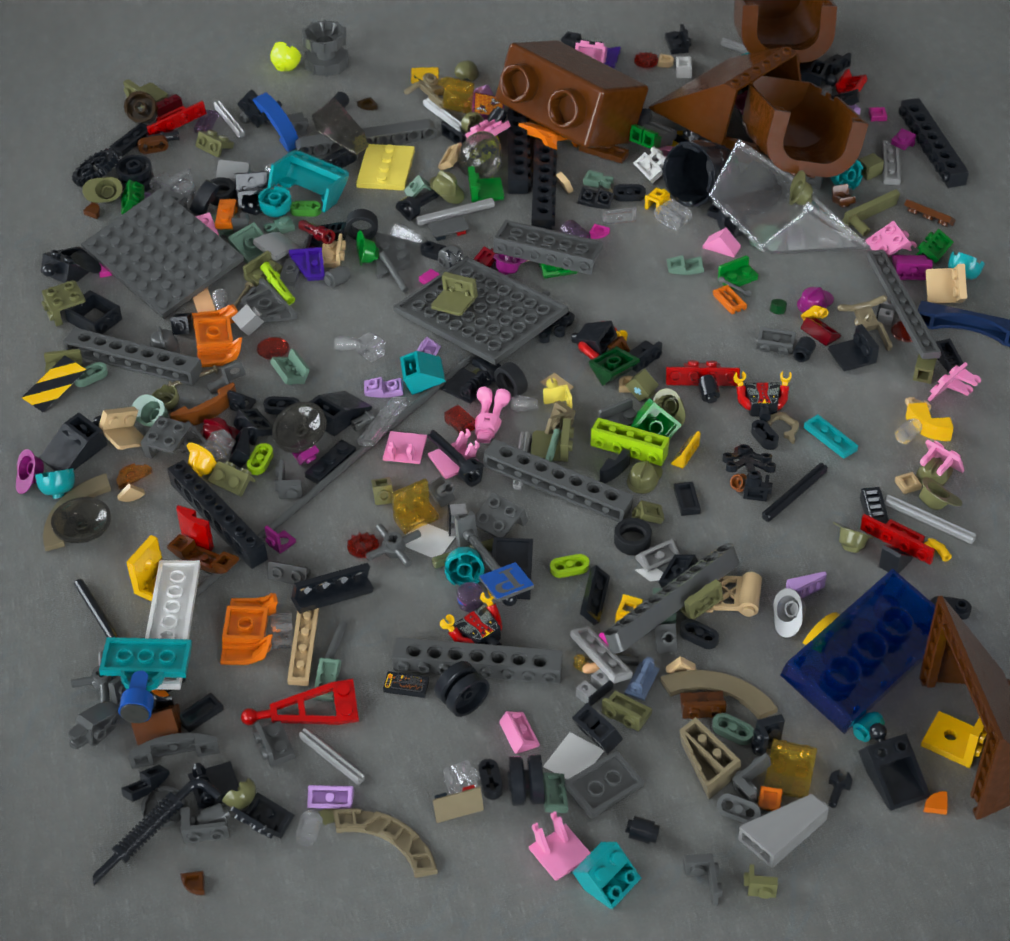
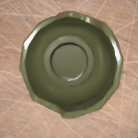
M469 60L461 61L454 70L455 76L462 81L465 78L473 81L479 75L475 63Z
M478 112L467 113L461 120V128L464 133L470 132L471 127L479 125L483 121V117Z
M164 384L152 393V396L164 403L168 411L173 410L179 403L180 397L175 385L171 387Z
M247 778L246 782H239V791L230 790L222 802L230 808L234 806L240 810L248 807L256 794V785L250 778Z

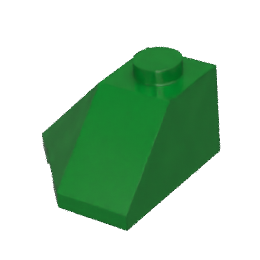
M649 398L638 411L631 427L670 437L671 439L682 424Z

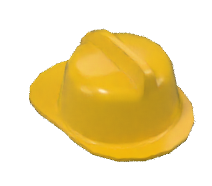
M188 443L187 449L190 455L187 464L200 477L209 475L217 464L214 456L204 447L195 443Z

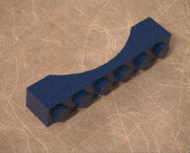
M921 300L918 311L928 329L956 328L970 330L991 337L1002 345L1010 347V319Z

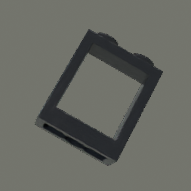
M91 290L83 294L85 297L83 304L65 309L69 323L80 329L104 334L122 320L119 305ZM94 308L105 313L96 322L83 317Z

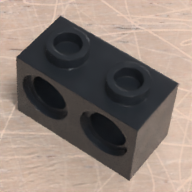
M588 703L572 717L578 728L606 754H609L623 740L617 729Z

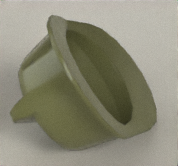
M440 170L437 176L431 178L430 187L445 201L451 204H459L464 200V193L457 185V179L452 173Z
M801 170L795 175L791 183L789 204L810 205L813 188L806 182L805 172Z
M114 177L94 178L84 184L82 192L84 197L90 202L111 203L120 197L123 187L121 182Z
M664 388L659 390L655 394L653 401L683 426L686 414L682 399L672 389Z
M933 457L925 466L921 465L919 467L916 477L921 484L922 479L928 477L943 486L952 475L953 468L949 467L939 476L937 470L944 461L940 457Z
M649 461L636 463L631 468L627 478L628 488L639 494L651 492L657 486L662 476L663 470L661 466L649 463Z
M928 477L922 479L923 488L919 498L929 508L940 510L948 504L953 506L962 505V501L956 495L946 490L937 481Z
M833 522L840 527L839 542L846 551L858 553L864 549L869 538L873 539L872 536Z

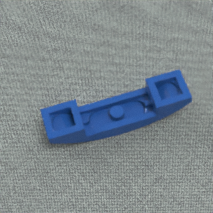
M266 92L253 98L260 112L266 114L280 135L279 140L286 151L289 153L296 149L295 143L299 137L280 105Z

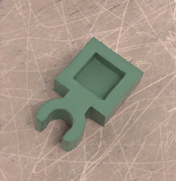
M588 170L583 179V185L599 188L601 185L604 188L610 189L611 184L614 183V177H604V173Z
M290 216L275 219L273 224L266 223L263 225L264 231L267 233L280 232L284 234L295 230V225Z

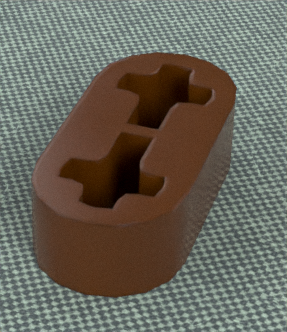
M163 135L146 137L138 141V149L142 154L162 152L169 146L167 138Z

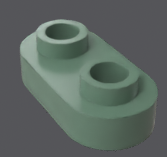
M96 362L84 367L86 371L74 382V385L86 387L105 378L108 375L106 364Z
M726 713L717 714L713 718L712 729L716 734L739 745H748L752 742L754 729L750 724Z

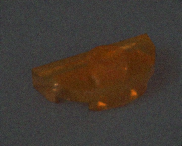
M135 463L125 466L119 471L116 479L119 490L125 488L129 483L132 484L153 473L152 468L147 464L143 466L135 465Z

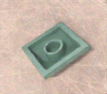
M255 222L227 238L230 245L243 255L244 262L246 263L264 253L254 246L253 243L255 238L264 235Z

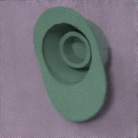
M141 395L133 402L132 407L138 410L136 421L144 426L152 427L159 416L168 418V410L164 403L152 395Z

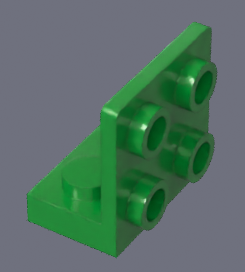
M468 167V181L472 203L488 198H493L494 201L504 200L500 177L479 179V173H475V167Z

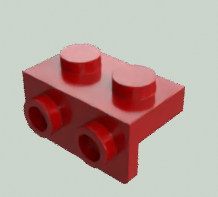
M846 69L836 83V91L840 94L858 89L860 92L868 80L866 74L852 76L850 70Z

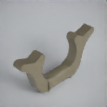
M785 412L772 414L771 419L766 422L771 426L774 421L783 420L790 425L792 429L784 432L783 437L789 439L794 444V436L799 431V422Z

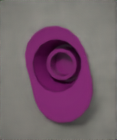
M503 254L494 255L498 272L504 275L516 273L521 263L528 261Z
M808 287L797 301V307L802 313L812 306L827 308L833 303L834 297L821 287Z
M30 449L22 451L17 461L16 490L19 494L26 493L31 485L36 483L35 474L44 472L42 459L35 456Z

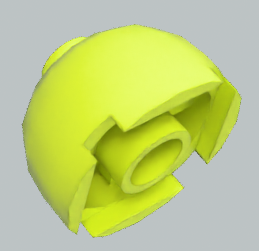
M285 42L274 44L270 54L271 62L279 71H292L299 64L301 53L294 46H291V48L286 46L287 43Z

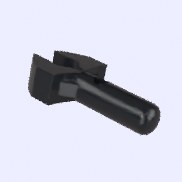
M840 769L831 773L828 784L834 787L828 802L831 808L837 807L842 790L850 791L853 780L849 772H847L846 779L841 783L838 779Z

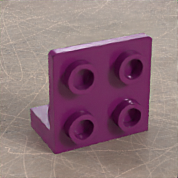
M892 255V265L901 280H926L925 271L932 269L933 266L932 260H927L926 255Z

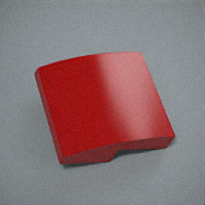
M178 505L176 510L181 534L194 539L196 546L212 551L214 544L209 521L197 518L195 510Z

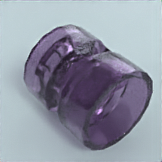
M574 220L566 221L559 230L562 233L591 238L590 233Z

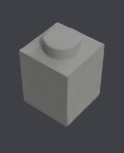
M248 304L232 317V320L240 330L248 336L264 322L260 317L262 313L255 306L252 308Z

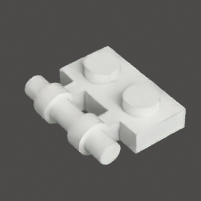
M655 146L650 149L652 152L650 155L643 153L633 162L652 184L663 175L662 168L667 157Z

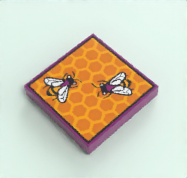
M479 92L473 93L472 112H478L483 119L486 120L493 108L497 106L504 109V105L499 103L494 95Z

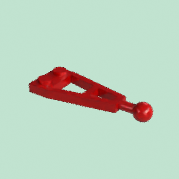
M353 679L330 682L271 703L268 710L256 711L252 708H247L242 712L241 720L245 725H253L257 720L271 718L272 723L281 721V723L340 725L359 722ZM333 691L336 716L306 715L304 701ZM298 703L299 715H278L277 710Z

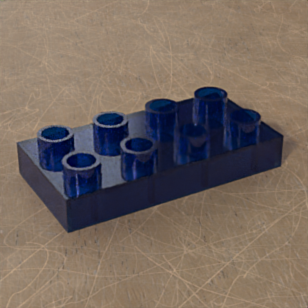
M892 568L786 662L780 676L845 734L923 661L936 605Z

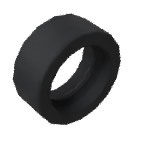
M225 177L210 180L220 186L219 190H227L224 193H217L215 202L210 201V204L218 206L220 199H236V187L233 180Z
M356 209L350 212L346 220V231L351 238L356 240L359 230L362 231L364 238L369 240L374 238L378 230L377 216L367 209ZM363 220L369 222L372 226L361 230L355 228L352 223Z
M511 362L505 363L494 372L498 388L508 390L511 394V399L517 398L528 389L527 379L523 371L516 364Z
M623 519L615 527L614 544L622 553L638 555L648 550L651 546L652 529L642 519ZM632 531L641 533L644 538L639 541H628L621 535Z

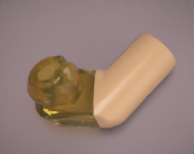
M583 655L574 656L573 665L579 671L591 674L600 669L594 662L588 663L585 661Z

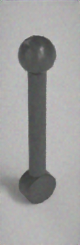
M722 276L718 279L720 283H725L730 287L744 293V296L747 298H749L752 294L750 290L745 291L742 288L728 282Z

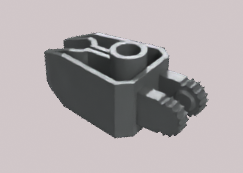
M112 701L101 702L80 713L76 718V725L68 732L71 739L69 742L71 749H79L87 743L96 746L116 728L121 718L118 713L119 706Z

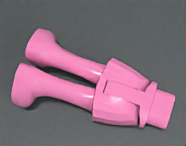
M480 387L476 396L482 404V409L475 418V435L479 443H490L491 439L498 432L502 422L499 418L500 412L511 399V394L506 389H498L496 391L492 413H489L493 402L491 389L488 387Z

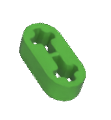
M294 201L290 208L293 216L315 217L322 212L321 204L318 201Z

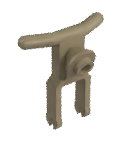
M432 73L424 74L422 81L415 82L404 90V94L409 95L417 88H420L440 109L445 108V101L438 97L440 95L445 96L454 105L459 104V97L446 87H439L443 82Z
M882 295L870 301L853 305H838L837 309L839 311H854L856 315L854 324L856 326L863 324L867 331L878 330L886 350H891L892 342L883 323L878 322L872 310V307L886 302L887 296Z

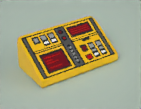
M699 431L686 440L672 460L671 465L681 469L686 466L700 445L701 433Z

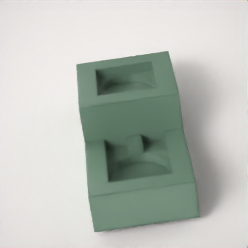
M683 255L666 259L669 273L688 275L704 272L701 256L684 260Z

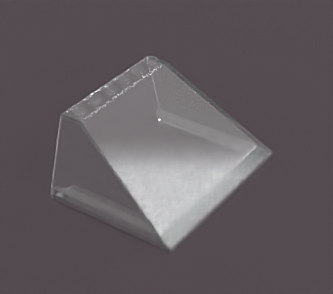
M738 139L709 196L714 200L712 203L716 207L722 208L721 212L724 215L731 217L730 221L733 224L740 226L738 229L742 233L748 234L747 238L754 244L757 243L756 247L763 253L767 251L771 254L859 250L870 247L813 193L811 203L807 202L804 205L794 203L790 205V187L794 176L779 169L771 160Z

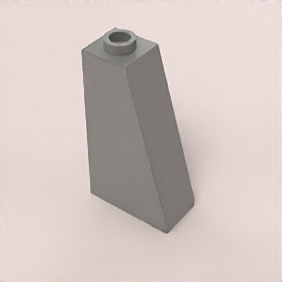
M810 794L743 824L739 829L738 840L768 866L773 868L827 820L829 807L823 800Z

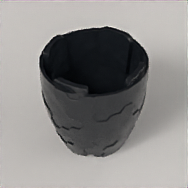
M705 140L680 142L670 150L664 160L663 177L666 187L671 196L682 206L694 208L705 205L707 202H711L721 196L734 183L739 173L738 159L732 150L719 143Z

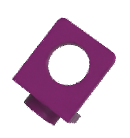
M268 525L264 527L266 543L279 554L296 543V539L285 530L278 534ZM280 538H287L289 541L281 545Z

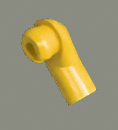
M812 306L801 314V318L803 320L806 317L825 318L829 312L824 307Z
M928 538V541L924 542V544L934 548L944 562L952 558L943 543L934 538Z

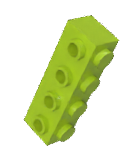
M598 418L591 429V446L617 454H620L623 448L630 450L631 458L649 461V463L659 466L663 465L668 456L670 437Z

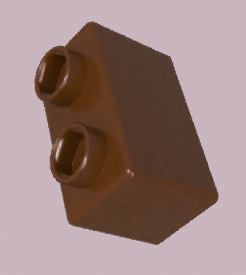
M560 41L516 42L509 46L495 98L499 103L588 149L632 142L629 141L631 125L638 124L648 93V87Z

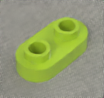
M262 443L254 448L247 461V469L252 472V475H260L266 471L274 456L273 448L270 444Z
M583 554L555 558L550 563V573L556 578L584 574L589 570V558Z

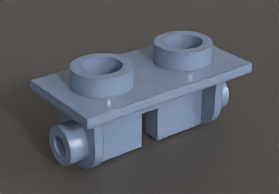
M647 657L639 663L624 694L643 701L645 700L660 668L655 667L653 658Z

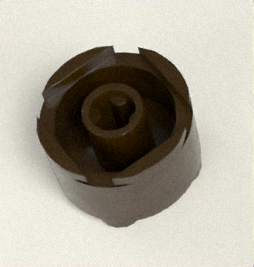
M135 91L126 98L124 111L133 122L149 124L157 117L158 104L150 94L144 91ZM141 105L144 106V109H142V111L138 109L141 107Z

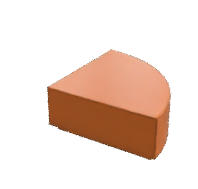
M947 791L936 792L929 796L925 802L923 812L946 815Z

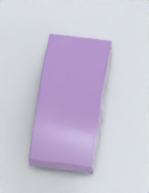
M382 377L364 381L365 396L376 398L404 395L403 381L401 378L384 382Z

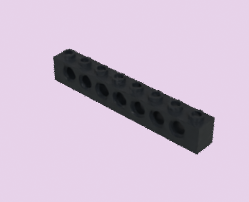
M920 98L902 100L898 110L899 116L903 118L905 125L908 126L910 131L916 134L917 143L929 158V162L933 164L942 182L948 188L967 185L969 171Z
M507 107V120L511 125L508 128V193L528 194V187H531L530 135H527L528 130L520 127L519 123L530 122V119Z
M535 139L531 222L532 226L552 230V226H555V206L552 205H556L557 150L545 146L541 139Z
M184 460L167 468L171 485L204 520L209 521L210 526L251 569L269 560L265 543Z

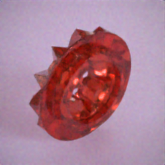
M640 52L635 55L634 63L641 68H652L658 64L657 54H652V52Z
M359 532L358 535H352L351 539L348 540L347 549L354 557L366 558V553L379 548V541L374 534L369 535L368 532L361 534ZM360 542H364L366 544L365 548L360 544Z

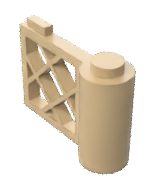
M747 572L743 576H723L718 580L722 585V590L725 592L723 600L706 611V613H713V610L739 611L747 617L756 615L759 611L762 577L755 572ZM728 583H737L731 590L725 586ZM731 597L734 600V604H725L723 601Z

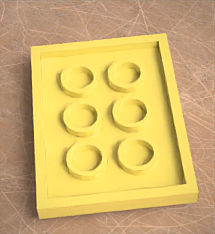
M367 144L356 182L357 188L404 191L415 147Z

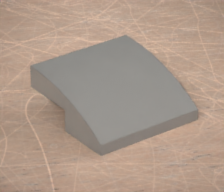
M280 232L267 233L253 240L254 246L262 252L270 251L271 259L275 262L284 256L291 258L289 250L302 249Z

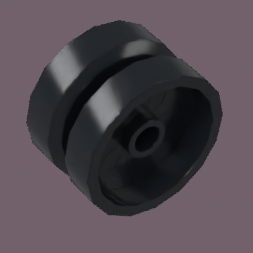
M126 156L116 164V173L118 180L122 184V191L129 180L143 184L144 193L151 190L154 186L155 179L152 172V163L146 156Z
M461 661L453 664L442 673L436 682L434 691L435 695L456 716L463 717L475 711L483 703L490 690V684L480 673H477L476 669L469 662Z
M540 754L528 756L527 769L525 770L521 756L509 757L508 783L512 806L525 804L526 791H529L530 801L533 805L544 804L543 769Z

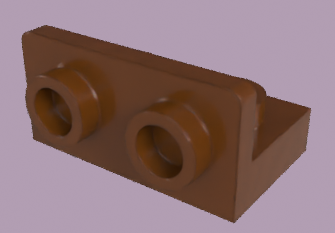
M723 691L680 693L682 719H694L695 717L714 718L717 714L726 713L727 704L724 701Z

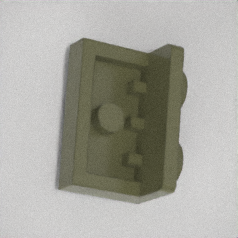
M209 129L208 131H199L195 146L216 157H220L222 149H233L234 142L228 140L229 137L218 135L216 131Z
M218 461L208 482L242 497L249 481L254 483L256 479L251 476L252 472L244 468L238 470L235 469L236 465L229 461H226L225 464Z
M616 690L609 699L604 698L602 700V713L606 717L615 719L627 728H632L638 732L652 714L651 708Z

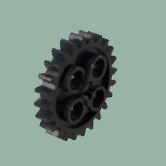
M106 148L104 151L96 152L94 156H89L88 160H84L76 168L77 171L73 172L72 180L78 187H83L90 179L103 178L104 175L106 176L108 172L112 171V168L116 167L115 164L119 162L120 155L114 148Z

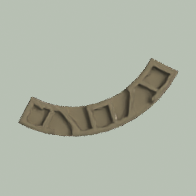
M107 474L96 476L77 485L56 503L48 515L44 526L43 542L45 551L65 547L63 540L67 520L60 518L64 516H61L59 511H66L67 514L68 510V512H71L69 517H72L79 509L80 501H89L98 495L111 491Z
M688 670L660 677V682L670 697L680 693L697 692V690L723 691L724 696L728 697L729 695L739 700L758 720L775 714L778 710L772 700L758 688L742 679L725 673L707 670Z
M358 808L333 810L337 833L361 832L380 837L393 844L403 853L411 865L415 878L438 874L435 860L428 846L425 845L412 828L402 821L378 811L374 813L362 811V809Z

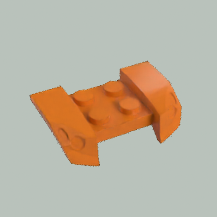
M530 122L519 123L520 127L528 130L527 135L540 138L545 146L557 150V141L568 140L546 127ZM572 142L574 147L579 146L576 143Z
M233 304L215 311L192 313L197 357L201 359L202 367L223 366L236 360L239 356L242 337L233 341L231 324L235 322L232 320V317L238 313Z
M270 593L267 596L258 598H231L230 606H227L222 634L221 665H249L266 657V654L271 649L273 634H269L265 637L268 616L276 615L278 603L276 593Z

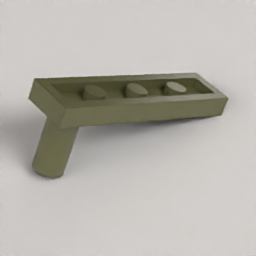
M895 189L845 212L842 225L845 228L853 226L862 236L868 235L871 229L863 220L895 206L900 192Z

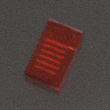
M458 404L444 412L445 422L451 425L458 434L461 431L465 434L466 429H469L470 432L475 430V419Z

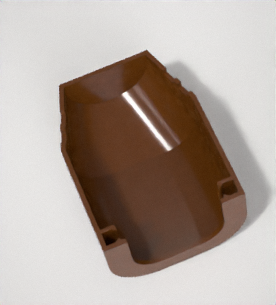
M735 0L734 25L750 54L786 46L798 52L799 63L814 61L824 55L834 40L837 5L832 0Z
M763 75L749 84L743 112L744 129L775 166L783 171L790 172L792 175H796L799 171L803 170L805 175L810 178H815L816 176L832 177L849 169L861 152L869 124L839 97H835L834 100L831 99V93L826 92L825 95L822 94V88L811 82Z

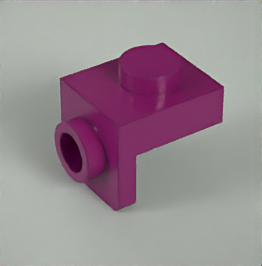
M902 128L891 139V145L902 150H906L908 146L913 147L916 134Z
M307 440L299 443V446L291 448V453L299 465L305 462L307 464L317 459L316 455L319 452L316 445L309 446L308 448L309 443H307Z

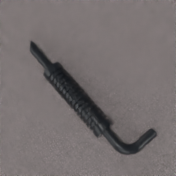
M201 778L193 779L186 783L176 795L170 792L165 796L166 799H162V802L158 803L159 806L156 805L152 809L153 812L150 811L149 815L145 816L146 819H142L143 822L140 821L139 825H135L136 829L132 828V831L128 832L129 835L126 834V838L123 837L122 841L118 842L119 845L116 844L112 848L115 854L93 875L94 886L120 860L124 863L131 859L130 856H134L133 852L136 854L137 850L141 849L140 846L143 847V843L146 844L147 840L151 839L150 836L153 837V833L156 834L157 830L161 829L160 826L163 827L164 824H167V820L170 821V817L173 818L174 814L176 815L177 811L184 807L181 801L191 791L201 788L217 801H221L224 794L209 781Z

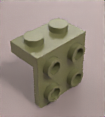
M129 79L123 81L126 97L132 92L144 91L150 94L156 102L168 98V94L153 83L139 87Z
M444 272L442 274L443 291L432 302L431 308L457 316L463 315L478 297L476 279Z
M68 281L41 291L44 301H41L43 309L47 311L49 320H53L56 327L63 325L60 315L61 310L85 302V297L76 281Z
M563 418L562 432L553 461L568 462L569 451L572 452L573 440H570V438H574V427H571V419ZM534 431L531 454L545 459L553 433L547 435L545 431Z

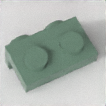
M295 349L290 350L288 357H272L270 363L285 384H305L310 369Z

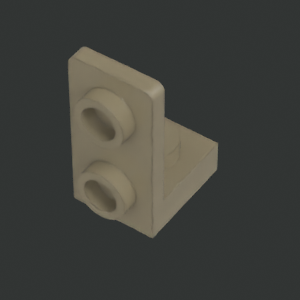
M560 400L556 401L551 417L548 419L545 433L550 435L554 432V429L562 430L563 418L571 419L572 426L576 411Z

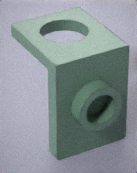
M418 175L404 189V192L407 196L414 198L424 187L429 191L432 188L430 187V182Z

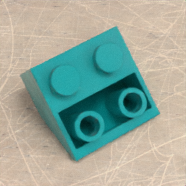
M414 351L400 357L403 380L412 395L446 382L441 357L420 351Z
M601 842L572 872L583 889L609 909H613L641 879V876L617 842Z

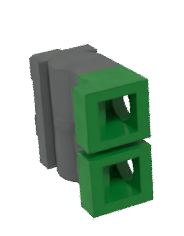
M650 122V124H645L643 127L634 124L631 125L629 141L639 145L642 144V146L649 149L654 146L656 148L667 145L671 146L673 140H676L677 130L656 122Z

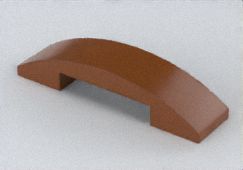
M232 382L218 389V396L190 410L184 406L169 413L170 419L183 423L190 421L195 426L204 423L203 421L206 418L211 419L218 416L230 407L227 392L229 390L236 392L235 384Z

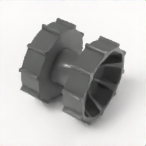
M324 19L323 21L311 22L310 25L302 29L303 47L309 49L305 51V69H308L313 75L328 77L340 74L345 68H348V50L342 47L346 45V27H343L338 21H326Z

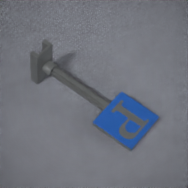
M472 510L468 511V516L462 518L454 516L457 547L472 545L492 570L480 575L479 579L497 602L534 588V584L516 562L500 567L478 539L476 517Z

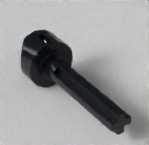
M432 189L416 199L412 196H407L396 203V209L410 221L419 216L420 207L440 197V195Z
M431 430L427 438L460 468L458 476L471 487L479 484L485 465L475 457L465 458L439 433Z

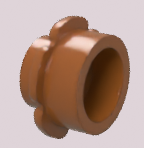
M741 473L731 477L730 485L737 492L744 491L746 475Z

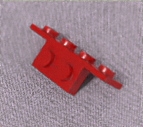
M198 102L188 108H185L183 105L157 117L156 123L147 126L148 134H158L160 131L170 132L206 115L204 102Z
M690 360L688 363H684V367L666 366V385L698 386L700 377L712 375L716 379L718 386H738L734 382L733 377L737 372V377L740 379V367H721L717 361L699 363V361Z
M866 514L862 516L860 530L929 565L932 564L935 549L924 544V535L892 519L884 524Z

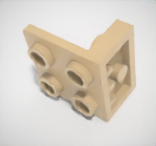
M957 264L954 268L927 269L925 271L927 302L936 304L963 303L967 299L965 264Z
M135 407L103 410L99 428L103 430L104 436L117 449L124 450L126 448L141 447L140 442L144 436L134 427L138 410Z

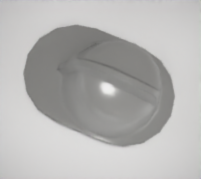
M785 588L779 591L774 599V623L779 635L790 638L796 635L802 626L803 618L806 614V604L797 591Z

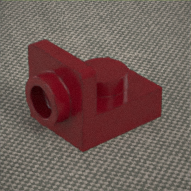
M484 246L473 260L491 267L496 262L494 255L498 253H494L493 248L488 249Z

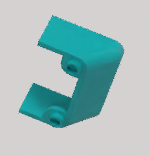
M294 150L271 165L267 188L271 189L277 184L284 188H290L295 184L322 195V212H326L337 204L348 181L349 172L302 151Z

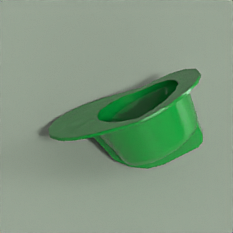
M359 230L356 248L360 266H362V263H372L374 260H377L379 258V249L374 241L364 238L362 231Z

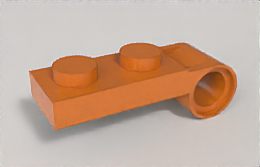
M237 199L219 200L215 229L233 228L231 220L238 213Z

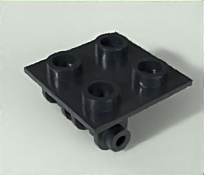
M462 368L441 390L471 404L477 398L478 389L480 387H488L492 382L487 380V372L485 370H479L475 374Z
M231 761L206 769L201 763H196L193 765L192 773L188 774L190 781L197 778L206 779L222 792L224 797L230 790L239 791V785ZM201 788L193 790L199 810L223 803L222 800L217 801Z

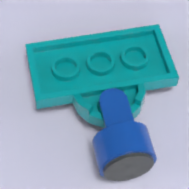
M106 638L99 672L100 676H121L122 684L127 690L122 693L118 712L124 720L131 723L148 721L151 718L154 705V696L150 691L158 688L165 677L186 678L192 650V640Z

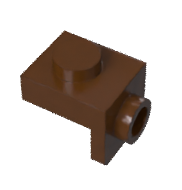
M848 184L832 186L833 203L840 205V207H849L850 204L856 203L855 196L849 194Z

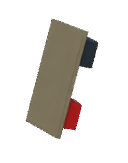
M474 785L467 786L461 792L451 795L442 793L435 795V799H432L436 823L484 810L480 786L476 788Z

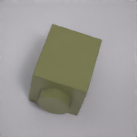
M871 153L858 160L863 166L861 175L867 181L882 174L884 160L876 154Z
M919 354L913 380L931 384L937 358L922 359Z
M643 369L634 375L625 386L640 402L644 398L647 400L656 393L654 390L659 384L646 369Z

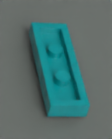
M816 415L804 423V429L843 459L858 450V445L821 416Z

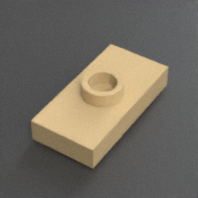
M461 143L449 146L438 168L445 170L453 167L458 161L464 146Z

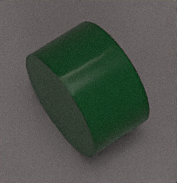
M773 299L770 311L774 314H784L787 302L782 299Z

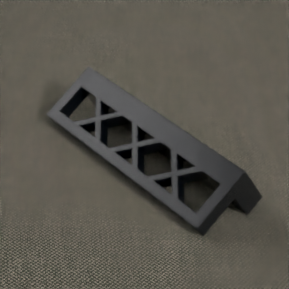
M368 563L296 582L293 586L291 600L300 614L373 593L374 587L368 579L370 566Z

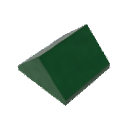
M616 346L588 362L601 385L604 386L631 371L640 362V359Z

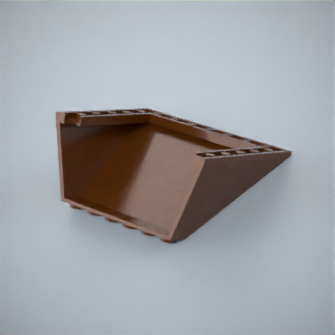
M784 46L731 57L650 105L649 109L712 142L725 145L727 143L726 133L738 91L763 75L801 81L799 54L792 48Z
M938 596L919 680L922 686L927 688L936 687L937 682L966 684L986 730L987 738L970 794L971 798H975V801L978 803V806L972 810L976 820L1010 806V680L1006 679L1000 666L945 598Z

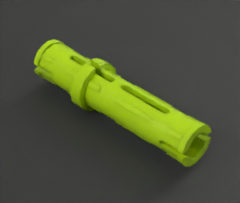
M269 262L263 263L260 268L266 275L267 281L274 286L278 294L289 305L293 304L295 297L280 279V274L272 268Z

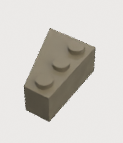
M695 717L679 730L680 739L709 800L732 781L734 775L741 770V761Z

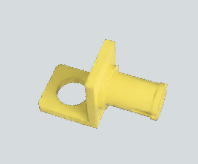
M551 378L546 381L548 388L543 389L544 404H551L560 400L561 402L566 401L567 406L572 408V396L568 385L558 386L555 378H552L553 383Z

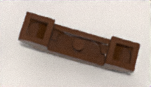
M181 534L167 545L168 550L181 560L200 561V570L210 573H227L240 560L238 556L225 551L219 555L196 546L194 539Z

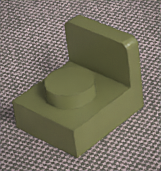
M390 477L371 480L375 504L394 503Z
M640 500L638 505L632 510V518H639L657 524H662L665 520L662 506L659 504Z

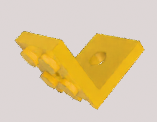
M150 535L126 562L134 594L149 601H152L159 560H162L158 538Z
M938 711L921 742V747L967 768H971L975 756L980 757L983 751V743L986 741L987 733L980 716L975 726H972ZM945 735H952L955 737V740H948L945 738Z

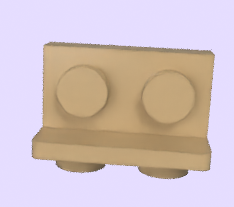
M339 234L338 241H333L331 244L323 243L324 268L341 266V262L345 260V252L343 250H346V240H343V234Z

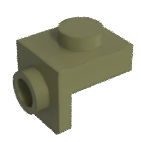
M750 864L749 872H744V886H748V896H758L764 899L776 898L778 877L754 876V864Z

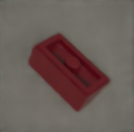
M806 317L801 326V330L825 346L830 345L841 337L840 333L816 317Z

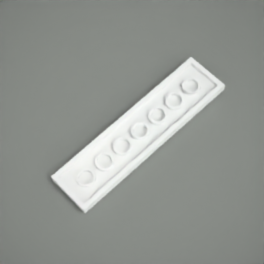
M159 560L145 638L189 640L201 567L200 561ZM165 677L162 684L155 690H181L182 678Z

